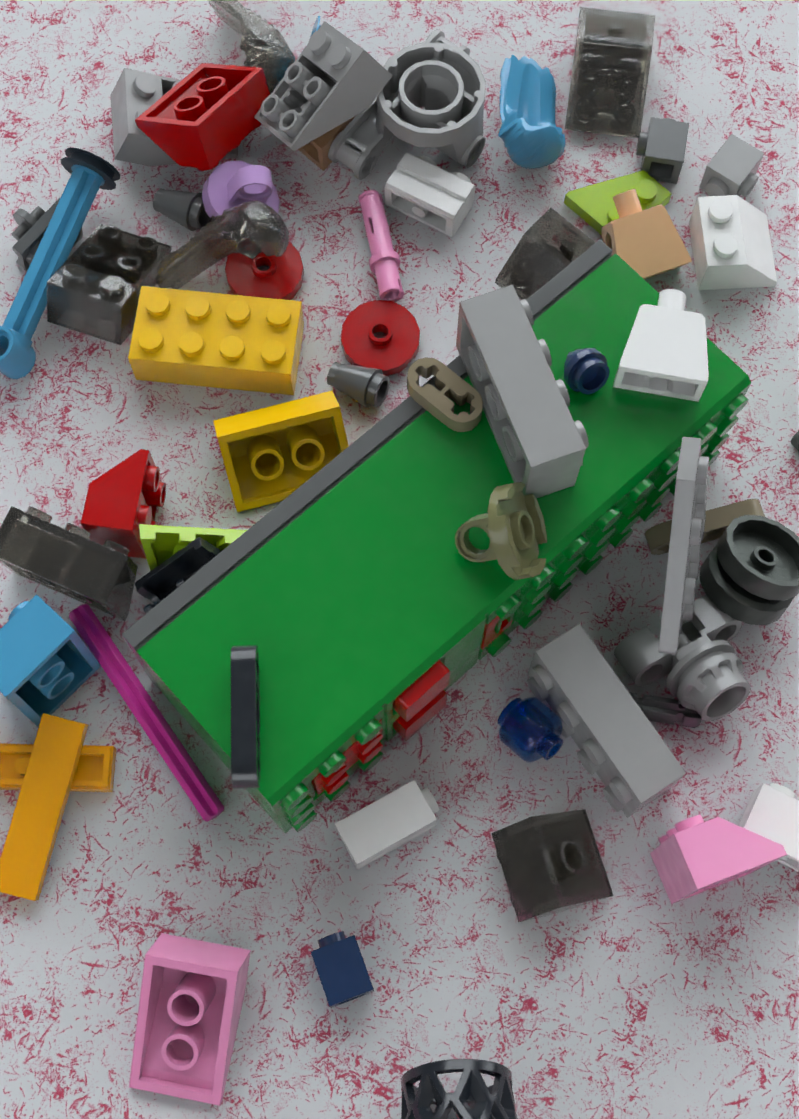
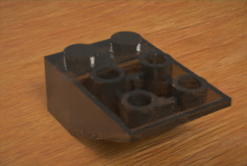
M580 7L574 39L564 130L639 138L653 47L655 15Z
M100 224L47 281V322L122 345L134 328L141 286H156L171 253L172 246L157 242L150 237H141L122 231L116 226Z

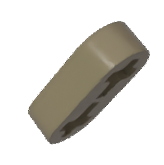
M425 357L411 364L407 373V390L414 401L454 431H470L479 424L482 416L483 400L475 388L435 358ZM421 375L426 379L431 375L436 376V388L429 383L423 387L419 386V376ZM453 402L459 406L464 405L466 402L471 404L470 415L464 411L458 415L454 414Z

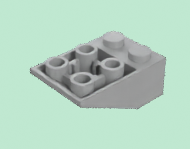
M324 21L321 27L312 34L307 46L296 61L287 68L284 77L271 95L263 101L260 110L254 118L289 148L296 151L368 109L393 75L363 48Z
M127 68L123 69L110 95L114 160L146 166L177 164L137 127L135 119L181 80ZM238 147L232 149L222 159L237 158Z

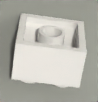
M738 195L698 197L689 220L698 290L775 287L777 277L767 215Z

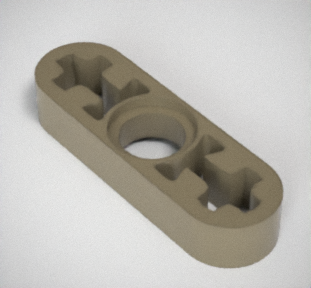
M747 499L707 510L705 512L704 537L701 540V544L720 539L735 518L744 515L765 517L759 499ZM672 520L657 524L644 533L652 555L669 553Z

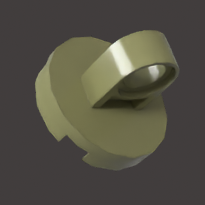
M522 482L497 486L490 495L488 513L470 518L458 528L455 535L456 547L465 559L472 562H485L497 559L506 575L514 580L540 575L546 563V558L538 559V544L547 543L543 515L534 494H523L522 491L525 484ZM471 527H479L488 534L490 545L487 550L477 549L471 544L469 540Z

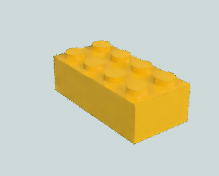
M141 286L128 355L136 380L294 395L304 331L302 301Z

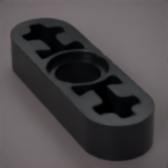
M257 645L232 646L231 776L233 789L260 787V669Z

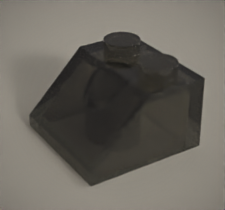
M585 809L531 816L491 833L496 847L497 858L501 864L510 893V901L515 909L518 922L549 916L614 896Z

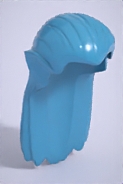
M511 55V58H505L500 72L499 106L502 126L498 137L503 140L504 147L507 148V153L515 164L526 169L542 168L556 162L562 156L566 145L562 128L556 127L555 123L556 86L554 77L550 73L549 68L544 67L541 69L532 58L529 59L523 56L518 60L516 56Z

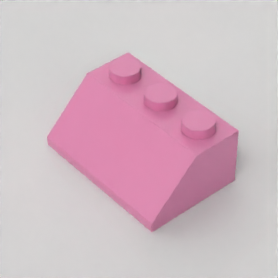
M701 814L676 823L674 825L675 828L668 830L666 835L658 838L660 845L650 853L671 904L751 874L787 855L781 844L720 817L704 822Z

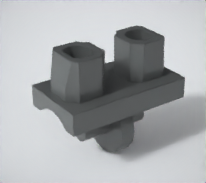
M60 198L46 212L37 206L31 213L20 208L13 214L19 226L11 233L18 241L12 248L18 256L17 264L25 271L28 270ZM81 228V230H80V232H79V234H78V236H77V239H76V241H75L73 247H74V246L82 239V237H83L82 228Z

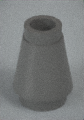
M160 188L154 195V210L190 231L204 230L212 219L205 211L202 193Z
M335 362L329 369L327 384L368 408L371 405L375 407L381 406L388 394L390 379L388 376L383 375L381 369Z

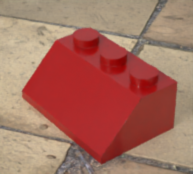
M201 63L135 119L137 127L179 166L193 167L201 171L211 170L218 166L219 161L232 149L238 147L249 133L261 126V123L254 116L260 110L263 101L270 95L263 68Z

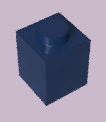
M340 931L318 940L320 948L311 951V955L330 1008L374 992L355 935L346 938L344 931Z

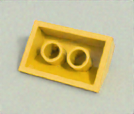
M333 391L213 420L237 512L283 501L349 447L340 405Z

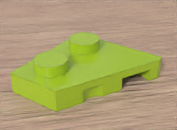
M642 170L571 190L565 194L564 204L601 234L603 226L619 219L613 200L614 196L636 189L643 211L657 205H667L672 193Z

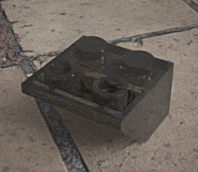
M550 208L524 233L498 274L495 283L501 288L513 284L519 299L527 300L596 242L554 209Z

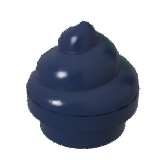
M595 348L577 349L567 355L564 363V380L572 390L582 392L583 394H592L600 390L609 378L610 370L607 366V359Z

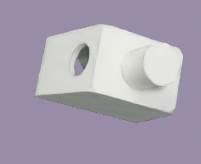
M665 289L659 293L657 306L649 304L640 306L620 360L613 387L699 402L709 377L706 318L701 313L684 311L686 303L685 293L676 289Z

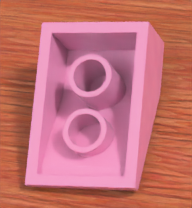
M161 933L145 954L129 1081L130 1088L218 1106L221 1105L245 995L251 950Z

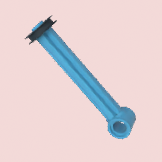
M71 147L65 150L67 157L61 159V164L71 176L3 325L0 326V372L10 379L25 377L34 367L36 353L31 346L33 343L31 338L99 188L103 190L116 189L114 181L120 179V173L113 165L89 151Z

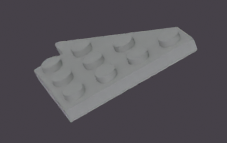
M682 437L658 650L659 653L677 655L683 620L692 621L695 583L698 579L701 540L704 537L706 521L707 475L709 467V457L701 456V438Z

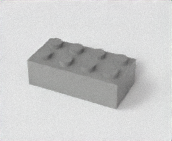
M512 284L459 303L456 347L473 387L482 397L483 411L514 483H524L523 494H534L537 499L575 485L589 442L583 424L579 420L574 421L568 409L570 398L564 382L561 379L555 380L550 369L552 359L545 340H537L533 331L534 319L531 308L526 299H519Z
M580 623L535 651L528 671L530 679L527 680L529 688L539 701H547L556 714L552 716L555 726H557V729L565 738L572 737L580 749L577 752L580 762L591 775L595 772L606 786L603 789V794L616 812L622 810L627 818L669 791L686 774L683 767Z

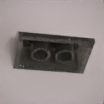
M11 506L0 527V563L19 576L125 621L129 614L138 566L128 556L130 550L107 539L103 545L89 540L91 534L74 524L67 523L65 528L52 524L53 517L34 507L29 506L27 511L24 512Z

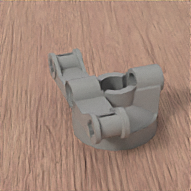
M436 29L424 42L404 47L390 57L385 63L384 68L393 75L370 107L359 113L336 136L328 152L329 160L334 163L341 162L354 171L356 178L362 180L373 170L385 145L395 135L398 139L417 147L437 148L463 166L471 167L479 158L486 142L485 137H483L486 81L479 64L469 56L470 49L464 45L460 47L445 38L444 32Z

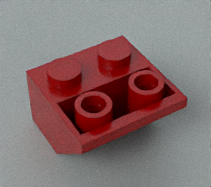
M140 449L89 483L80 524L98 553L146 559L140 540L139 524L158 525V522L154 521L157 507H163L166 498V483L161 481L160 468L155 466L149 450Z

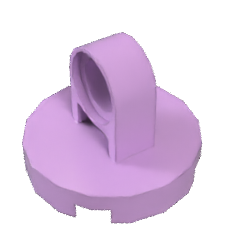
M226 161L216 166L203 184L202 201L206 213L210 218L214 215L216 220L223 225L221 230L229 235L238 238L260 235L272 225L278 215L279 197L276 187L272 183L271 171L265 166L252 165L243 161Z

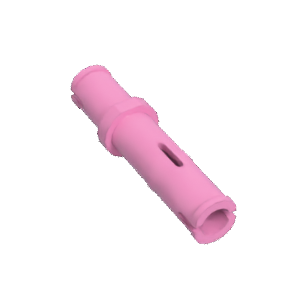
M368 190L363 192L358 197L371 252L369 266L370 270L376 275L380 299L395 302L404 296L398 271L400 257L393 248L382 194H379L376 190Z

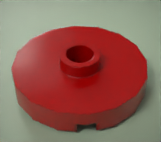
M260 234L247 237L235 245L227 257L225 273L228 286L232 290L233 295L291 300L302 286L304 269L300 253L291 242L277 235ZM261 266L270 267L268 270L261 271L258 269Z
M373 300L360 304L348 314L342 325L341 346L346 360L351 365L353 363L355 366L381 369L383 375L390 376L400 373L408 367V363L416 357L419 351L420 330L415 317L404 306L393 301ZM377 332H384L387 334V336L384 338H376L374 334Z

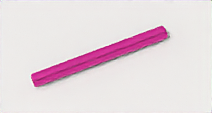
M82 604L69 613L70 620L203 820L208 822L219 816L224 811L223 804L90 606Z

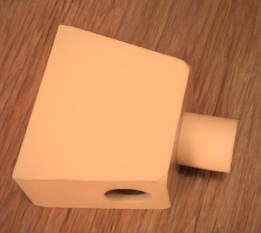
M636 189L625 191L613 197L619 219L609 222L601 230L603 242L612 249L611 256L616 253L644 280L692 262L679 233L662 204L642 211Z

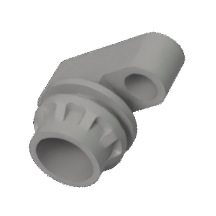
M707 595L694 601L692 621L690 620L682 626L677 655L659 653L660 637L656 638L647 626L624 638L614 651V656L636 686L649 685L668 675L666 687L670 693L677 697L683 707L697 711L704 721H715L730 714L746 700L751 691V685L744 678L743 663L729 643L739 633L742 622L731 618L718 609Z

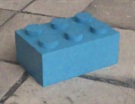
M36 594L30 601H24L16 606L9 615V621L0 629V692L39 728L42 714L52 715L101 665L76 631Z

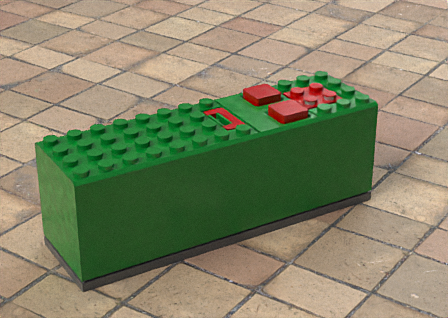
M601 239L527 299L534 319L533 331L537 340H545L552 359L550 369L555 380L561 379L564 382L570 398L568 409L573 420H579L583 424L589 442L575 485L537 498L547 534V543L538 544V559L546 558L545 567L540 575L514 580L506 575L497 559L485 562H472L465 559L459 553L455 544V535L458 528L470 518L488 513L490 495L497 486L511 484L514 481L483 409L481 421L474 429L466 432H457L448 428L409 396L122 633V636L150 680L230 771L232 646H258L261 777L259 788L245 789L285 834L292 827L299 832L310 824L317 816L313 809L326 797L330 802L339 798L350 787L351 784L347 779L357 769L361 768L363 772H367L376 765L384 755L380 750L386 741L389 742L398 733L405 741L411 738L446 706L447 693L445 691L471 669L478 659L481 660L487 653L493 658L500 654L512 641L508 635L519 625L524 630L530 627L543 613L540 608L549 598L557 602L572 588L573 584L570 581L579 571L587 575L603 560L600 554L608 545L611 544L615 549L618 548L633 533L631 527L639 518L644 522L651 519L662 507L663 504L660 501L667 493L670 492L673 496L675 495L682 437L701 438V456L709 457L710 466L720 455L718 449L729 438L727 432L738 421L739 418L736 415L749 401L745 396L751 385L749 376L708 338L709 377L699 402L613 387L620 360L639 308L644 304L657 306L659 293L616 253L611 256L612 249ZM595 348L607 359V366L610 370L609 378L605 385L595 393L583 394L582 392H576L564 380L566 357L570 352L577 349ZM459 355L447 367L473 387ZM433 376V377H432L429 381H427L424 385H426V384L429 383V384L433 385V386L436 388V386H435L436 376ZM453 402L454 414L458 415L464 411L470 415L471 404L466 402L464 405L459 406ZM479 527L470 528L469 540L471 544L477 549L487 550L490 545L488 534Z

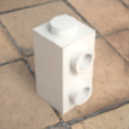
M413 780L335 823V827L357 870L436 827L437 819L434 814L439 812L440 809L428 787L420 790L416 781Z

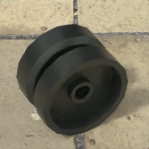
M744 515L733 519L718 540L717 545L700 567V582L705 594L718 609L738 621L750 625H768L778 621L794 597L799 593V537L781 523L764 516Z

